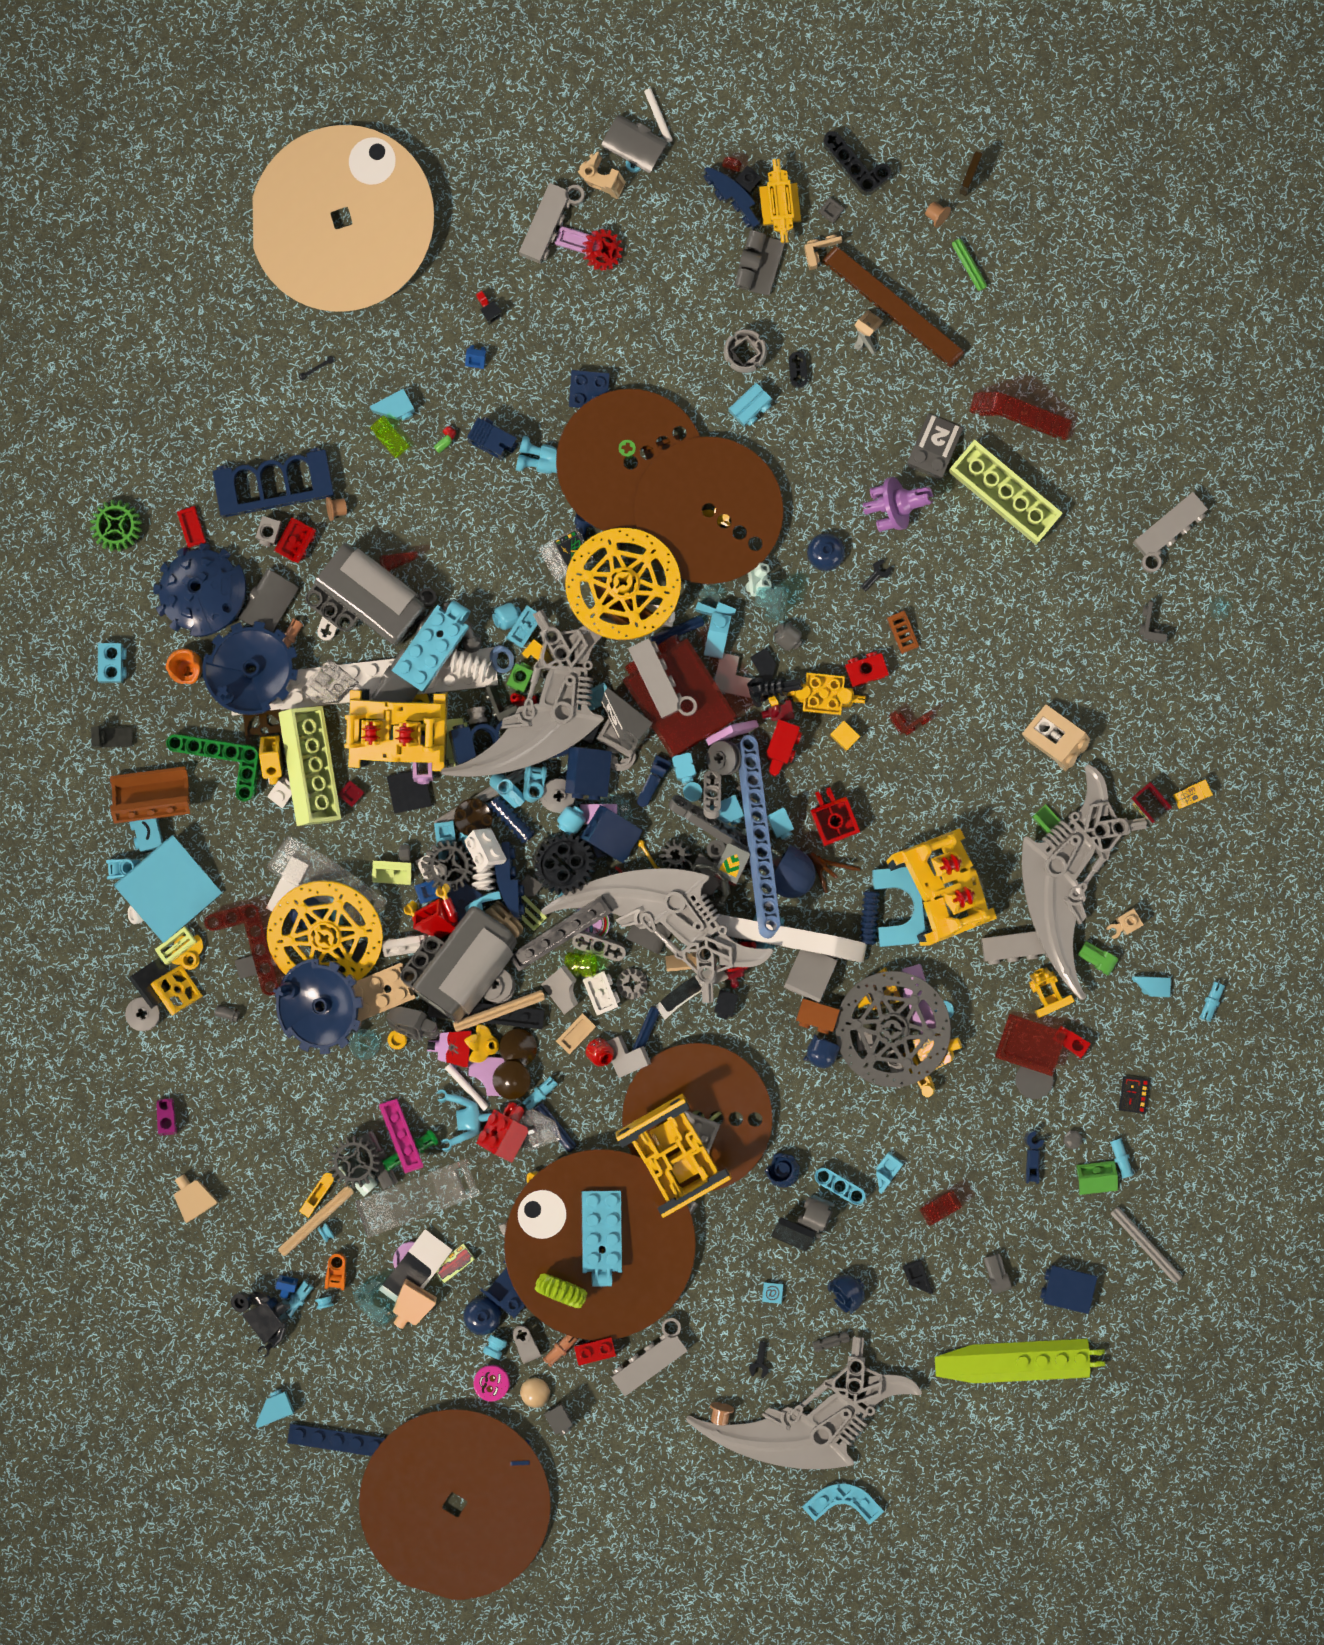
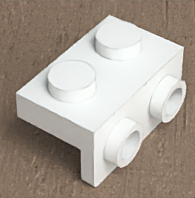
M491 828L473 830L464 841L479 872L484 871L489 865L504 864L507 860Z
M602 971L583 979L597 1015L618 1007L617 1003L620 1002L617 992H612L610 985L613 982L609 973L605 975V972Z

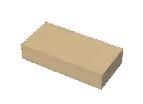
M582 1013L556 1042L567 1053L571 1054L596 1026Z

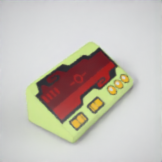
M462 1244L449 1254L436 1273L445 1283L475 1258L467 1247Z

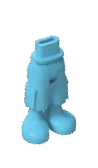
M523 436L519 452L538 455L540 458L534 459L519 454L516 471H522L525 467H536L537 472L546 474L557 473V448L546 444L541 445V448L534 446L530 443L528 436Z

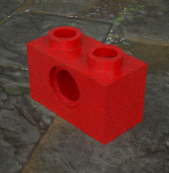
M877 651L866 654V658L859 660L858 657L850 659L848 664L845 665L851 688L889 676L882 653L877 654ZM863 664L870 665L871 672L868 674L863 673L861 666Z
M612 1337L574 1345L578 1366L616 1356Z

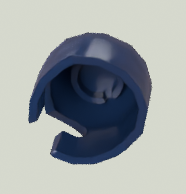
M814 1034L807 1048V1055L803 1060L809 1061L818 1068H829L835 1063L840 1047L825 1038L820 1040L817 1034Z

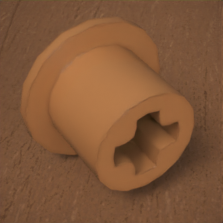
M934 201L927 208L925 215L934 221V227L938 228L948 218L951 208L949 206L944 208Z
M329 496L326 497V508L330 521H333L334 517L347 515V506L344 498L331 500Z
M720 1402L710 1403V1408L713 1409L711 1422L722 1426L727 1425L730 1413L734 1412V1407Z

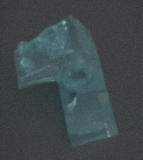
M771 583L772 587L770 589L757 587L754 606L766 608L764 621L777 624L783 623L789 586Z
M372 1279L370 1280L371 1284L363 1283L356 1287L357 1290L352 1292L356 1305L370 1318V1321L375 1326L384 1328L396 1314L387 1307L379 1308L375 1305L373 1301L374 1293L383 1283Z

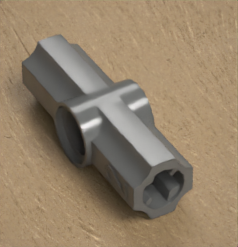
M373 1130L358 1137L359 1141L361 1137H364V1145L368 1140L371 1141L368 1148L370 1149L375 1146L376 1149L372 1153H379V1156L374 1158V1161H380V1164H374V1167L378 1168L379 1171L373 1170V1172H375L383 1190L398 1183L393 1170L387 1171L382 1164V1160L388 1157L385 1150L381 1148ZM363 1148V1150H364V1152H365V1154H366V1160H367L368 1164H370L369 1154H368L367 1151Z

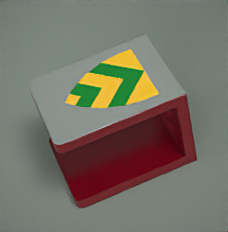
M1149 782L1132 796L1129 801L1145 817V820L1152 825L1155 821L1135 798L1148 788L1167 811L1172 806L1155 786Z
M727 844L717 867L724 877L728 878L730 884L737 885L749 860L750 853L732 844Z

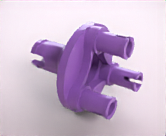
M889 477L885 479L882 486L870 488V495L874 501L863 503V508H867L863 509L866 515L878 511L887 512L889 518L877 520L876 522L879 532L893 528L903 530L908 527L909 514L913 509L933 503V500H929V497H933V493L930 487L906 490L895 477Z

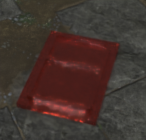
M1009 1014L995 1058L1053 1077L1067 1032Z

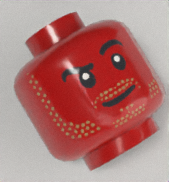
M597 1038L587 1045L586 1056L594 1065L602 1067L612 1061L614 1050L606 1040Z

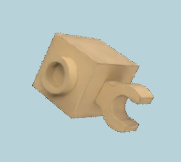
M1131 909L1115 919L1118 923L1117 925L1111 924L1106 927V930L1114 928L1116 934L1111 938L1115 939L1119 937L1121 931L1124 935H1128L1143 926V923L1135 909Z

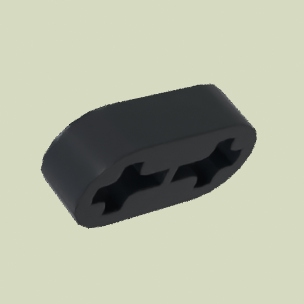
M794 352L789 357L790 382L797 389L803 388L807 384L808 379L806 358L801 352ZM795 356H799V359L803 360L799 364V369H796V363L792 362ZM797 372H800V377L804 378L800 385L797 384V381L793 380L797 377Z

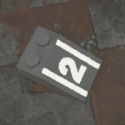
M928 413L906 466L941 480L963 428Z
M607 687L601 705L621 745L625 749L634 752L648 736L653 723Z

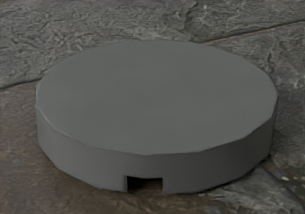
M1029 1061L1021 1065L1015 1076V1085L1018 1091L1024 1097L1030 1099H1040L1046 1096L1054 1083L1050 1068L1039 1061Z

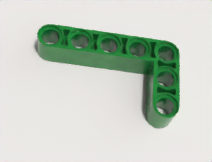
M173 734L167 738L166 746L173 752L240 762L236 797L240 801H249L255 797L260 769L259 748L257 746L185 734ZM175 737L180 740V746L178 748L174 747L172 744V741ZM194 740L199 743L197 751L191 747V743ZM212 743L216 744L218 747V751L216 754H213L210 751V745ZM231 746L237 750L235 757L229 755L228 750ZM250 749L255 752L253 760L247 756V752ZM247 768L253 772L251 779L246 778L244 775ZM244 787L248 788L250 791V795L248 798L242 795V789Z

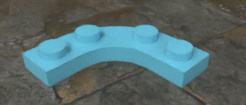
M845 1483L833 1484L821 1489L802 1506L814 1521L837 1504L851 1505L869 1524L884 1512L863 1489Z

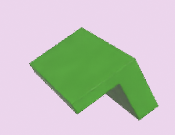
M1045 804L1031 818L1046 834L1050 833L1054 836L1050 830L1055 829L1054 826L1056 824L1059 825L1060 819Z
M1115 1161L1076 1165L1079 1195L1118 1191V1174Z

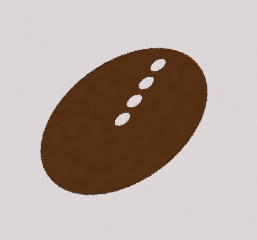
M640 389L610 391L584 404L565 426L556 454L559 484L573 510L586 522L602 531L615 528L637 529L634 503L639 482L653 460L665 451L657 447L656 441L659 437L666 436L670 440L669 447L687 439L700 437L689 416L669 399ZM678 426L685 428L687 432L686 437L683 440H676L672 434L674 428ZM624 440H631L636 446L632 456L636 457L638 465L634 469H627L624 466V459L627 456H623L619 452V444ZM626 443V445H622L621 449H624V453L628 454L629 451L633 450V447H630V443ZM644 446H650L654 450V456L649 460H645L640 456V450Z
M696 437L669 447L648 466L636 492L634 503L635 524L637 530L656 537L670 550L677 562L681 579L700 584L724 583L748 574L769 555L775 546L782 527L783 500L773 472L752 450L740 443L725 438ZM707 503L713 504L716 508V513L712 517L704 516L702 513L703 505ZM725 514L731 518V525L728 528H721L718 525L717 519L720 515ZM736 526H743L747 530V535L744 539L739 540L733 536V529ZM752 537L760 538L762 541L761 549L757 551L751 550L748 546V541ZM654 559L655 562L662 567V565H661V563L659 562V560H658V559Z
M705 1043L678 1045L664 1050L651 1058V1064L641 1068L628 1087L623 1104V1127L683 1093L689 1103L690 1109L687 1111L691 1113L700 1111L704 1114V1118L709 1119L712 1112L718 1111L724 1117L709 1155L718 1171L720 1172L727 1168L732 1179L711 1191L725 1188L743 1178L762 1157L772 1130L771 1101L758 1073L748 1062L732 1051ZM732 1112H739L743 1116V1121L740 1125L734 1126L730 1124L729 1115ZM757 1112L762 1116V1122L759 1126L749 1124L748 1116L751 1113ZM667 1119L647 1130L653 1142L654 1140L649 1131L668 1121ZM633 1143L628 1144L631 1154L641 1158ZM678 1147L666 1155L669 1158L681 1150ZM670 1170L677 1184L682 1188L701 1178L698 1173L679 1184L672 1170Z

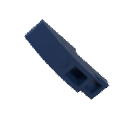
M706 167L703 177L709 186L712 184L716 189L714 193L718 200H723L725 204L732 200L731 205L736 212H741L743 215L742 221L747 228L751 227L752 230L758 228L760 222L751 211L755 207V202L750 195L727 175Z
M502 842V851L507 860L504 864L495 865L498 887L510 912L518 921H522V915H525V905L522 904V896H524L525 890L524 885H521L519 880L513 879L516 878V867L513 866L516 850L510 842Z

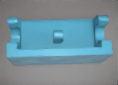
M526 606L506 636V639L513 642L517 647L523 648L538 625L533 616L536 611Z

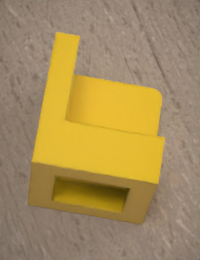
M845 721L830 734L845 751L860 738Z

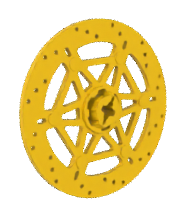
M615 528L592 536L579 547L569 563L565 587L569 605L574 615L585 627L609 639L631 640L654 632L668 620L679 600L681 578L674 556L659 539L641 530ZM617 543L636 544L645 548L646 552L640 555L618 550ZM605 548L607 554L591 571L584 570V566L590 557L598 550ZM614 556L617 558L621 565V567L616 569L614 568L613 564ZM621 556L636 558L637 560L626 567ZM654 559H658L664 569L666 586H660L657 583L651 565ZM609 560L610 572H597ZM643 562L644 565L638 573L632 570ZM647 568L653 583L640 579ZM594 577H607V581L603 583L594 579ZM635 579L636 583H634V590L633 592H631L633 589V580ZM582 581L589 583L595 606L592 609L586 606L580 591V582ZM626 581V583H627L626 586H625V585H621V586H620V582L624 583V582ZM642 584L644 586L652 588L653 590L640 591L639 588ZM594 585L606 589L600 599L597 598ZM609 594L614 598L606 605H602ZM636 596H649V598L638 608ZM655 597L662 598L663 600L657 610L648 618L641 620L639 614ZM632 599L633 611H630L626 600ZM620 601L625 612L609 608ZM603 613L627 617L630 624H611L601 620L600 616Z
M321 880L301 884L287 892L278 901L268 922L267 942L273 960L285 975L296 965L284 948L285 946H292L304 961L313 959L315 950L321 951L322 953L318 958L319 965L329 966L330 962H321L326 953H329L337 960L334 962H337L346 969L343 972L346 977L352 975L358 981L366 976L375 965L382 948L383 931L378 913L363 894L346 884ZM326 895L334 897L332 903L307 906L304 902L305 899L313 896ZM345 902L350 903L359 911L365 921V925H358L343 908ZM295 909L298 912V916L291 933L284 935L282 934L284 920L289 911ZM329 909L324 918H320L312 911ZM333 910H337L335 921L328 919ZM306 913L313 917L316 920V922L311 924L306 916ZM340 914H343L352 926L339 925ZM303 919L308 929L296 933L299 921ZM341 931H354L355 933L342 936ZM308 935V941L295 940V938ZM360 937H367L366 951L356 963L351 957ZM354 939L350 951L347 952L342 942ZM298 945L311 946L310 957H307ZM339 947L342 954L344 955V958L339 956L333 950Z

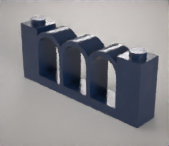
M321 448L311 449L309 453H306L307 458L301 455H294L289 457L284 465L275 460H268L263 462L258 467V470L249 465H241L235 470L231 467L228 468L227 465L216 467L217 470L212 471L220 516L225 518L326 499L328 496L330 498L335 497L326 450ZM304 462L308 465L313 491L297 494L291 493L288 469L293 463ZM278 467L282 470L286 496L265 499L262 474L266 468ZM249 471L255 474L260 501L239 504L236 478L240 473Z
M502 721L495 728L488 724H480L471 731L470 726L464 727V724L453 726V730H450L448 734L455 766L476 757L473 745V735L476 731L484 730L488 732L494 744L499 739ZM569 748L551 758L569 755Z

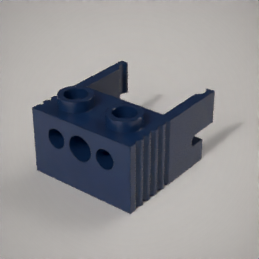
M478 417L467 436L468 443L501 461L505 456V450L513 453L518 444L515 442L517 438L493 425L494 422L488 418L483 417V419H480Z
M507 1267L488 1290L480 1289L493 1302L509 1313L512 1318H515L525 1306L512 1285Z

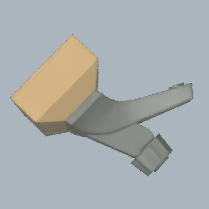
M869 310L855 324L858 338L854 348L859 351L865 344L871 354H875L876 349L870 336L880 327L883 320Z

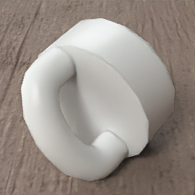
M132 906L128 908V918L132 924H139L144 921Z

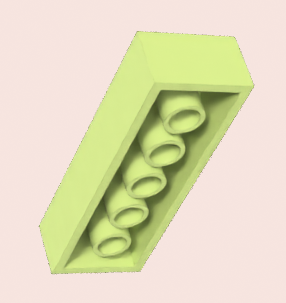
M976 440L969 445L949 470L951 475L1035 545L1039 543L1063 514Z
M323 706L294 708L279 712L297 826L340 820L341 814Z

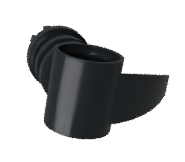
M780 677L778 680H767L764 683L763 678H754L747 683V687L754 706L761 707L762 702L766 701L769 697L780 695L783 697L787 696L790 691L802 690L803 681L800 679L787 681L785 677Z

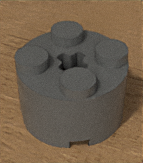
M813 1195L812 1198L808 1197L804 1208H807L805 1214L800 1215L797 1224L814 1231V1237L821 1239L822 1235H820V1232H825L833 1213L830 1207H835V1203Z

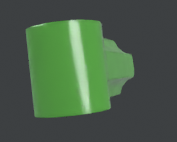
M1087 941L1078 953V956L1093 964L1097 970L1103 971L1102 973L1108 976L1119 960L1109 952L1102 951Z

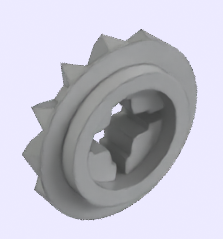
M609 746L606 751H612L613 754L619 753V751ZM635 751L631 758H622L620 764H618V758L612 755L610 768L616 771L629 769L635 761Z
M629 968L622 971L618 976L617 989L623 997L636 999L646 991L647 979L638 969ZM630 975L634 981L640 982L634 986V992H632L630 986H623V984L629 982Z

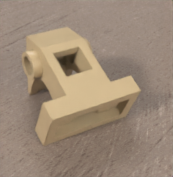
M599 152L592 153L589 156V161L581 164L578 173L590 187L619 199L626 181L620 172L611 169L608 175L599 174L598 168L602 157Z

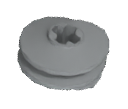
M554 778L544 784V793L540 801L547 810L561 813L565 807L573 805L575 798H572V794L565 793L566 780ZM557 791L562 794L561 797H558V800L554 798V794H557Z
M503 969L483 997L494 1004H504L509 1001L515 991V981L512 975Z
M143 997L135 998L126 1008V1021L131 1028L137 1031L151 1030L158 1024L160 1009L158 1005L151 1009ZM141 1009L147 1011L145 1019L138 1016V1013H141Z

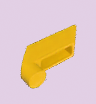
M916 1054L912 1060L917 1066L921 1062ZM930 1075L917 1082L922 1089L923 1096L930 1097L934 1094L935 1086Z
M325 1173L299 1212L308 1218L334 1182L333 1174Z

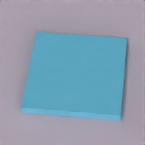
M173 835L114 884V887L163 943L222 894Z

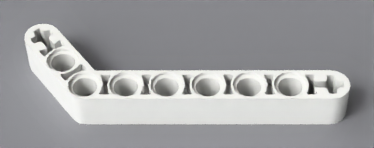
M721 915L717 919L720 926L725 925L728 927L727 935L729 937L864 963L867 944L863 942L780 926L776 934L772 938L767 939L759 934L757 921ZM766 924L768 929L773 930L770 925Z

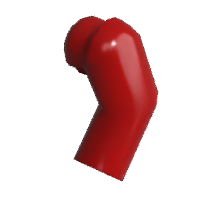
M516 692L510 696V700L515 706H523L527 697ZM537 695L532 697L533 704L539 703Z

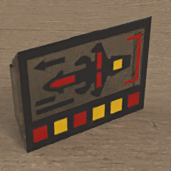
M1123 1076L1119 1110L1146 1114L1150 1080Z

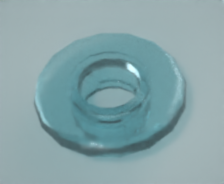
M363 1029L352 1035L349 1048L353 1056L361 1060H367L377 1054L380 1043L375 1033ZM361 1039H367L370 1042V1047L367 1050L359 1048L358 1044Z

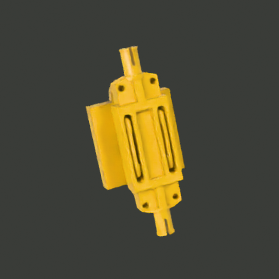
M773 159L774 171L768 173L769 182H767V186L759 187L763 226L773 225L774 231L780 233L781 243H784V236L785 243H788V231L793 229V223L801 222L797 183L790 184L787 171L781 170L780 159H777V166L776 159Z
M806 673L805 684L803 683V689L790 691L787 695L792 696L793 702L803 703L804 712L841 715L842 707L851 708L853 702L865 704V700H859L865 699V696L854 695L853 688H844V676Z

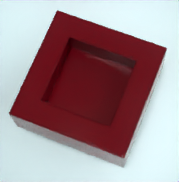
M349 781L339 792L338 796L353 808L365 793L353 782Z

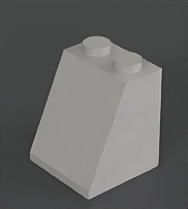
M799 950L783 988L819 1003L837 960L834 959V956Z

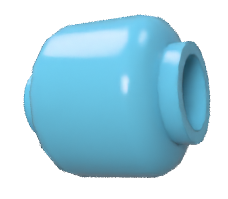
M507 603L496 607L492 618L497 628L508 630L514 626L522 612L519 607H515L512 603Z
M577 806L573 808L565 807L557 819L558 827L569 835L571 833H578L586 822L583 816L584 811Z

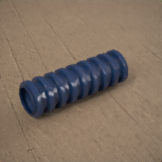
M501 795L497 796L489 803V808L493 809V813H497V817H501L502 822L505 821V825L509 826V830L514 831V835H518V839L521 838L522 843H526L534 835L535 831H531L530 826L527 827V823L522 821L523 818H519L518 813H514V809H511L510 805L506 804V800L501 799Z
M865 891L863 892L865 898L862 899L864 901V904H862V907H864V910H862L863 916H861L863 922H861L862 928H860V931H862L860 937L862 938L859 942L874 945L877 942L875 941V938H877L875 932H877L876 926H878L876 920H878L877 914H879V911H877V908H879V905L877 903L880 902V899H878L880 893Z

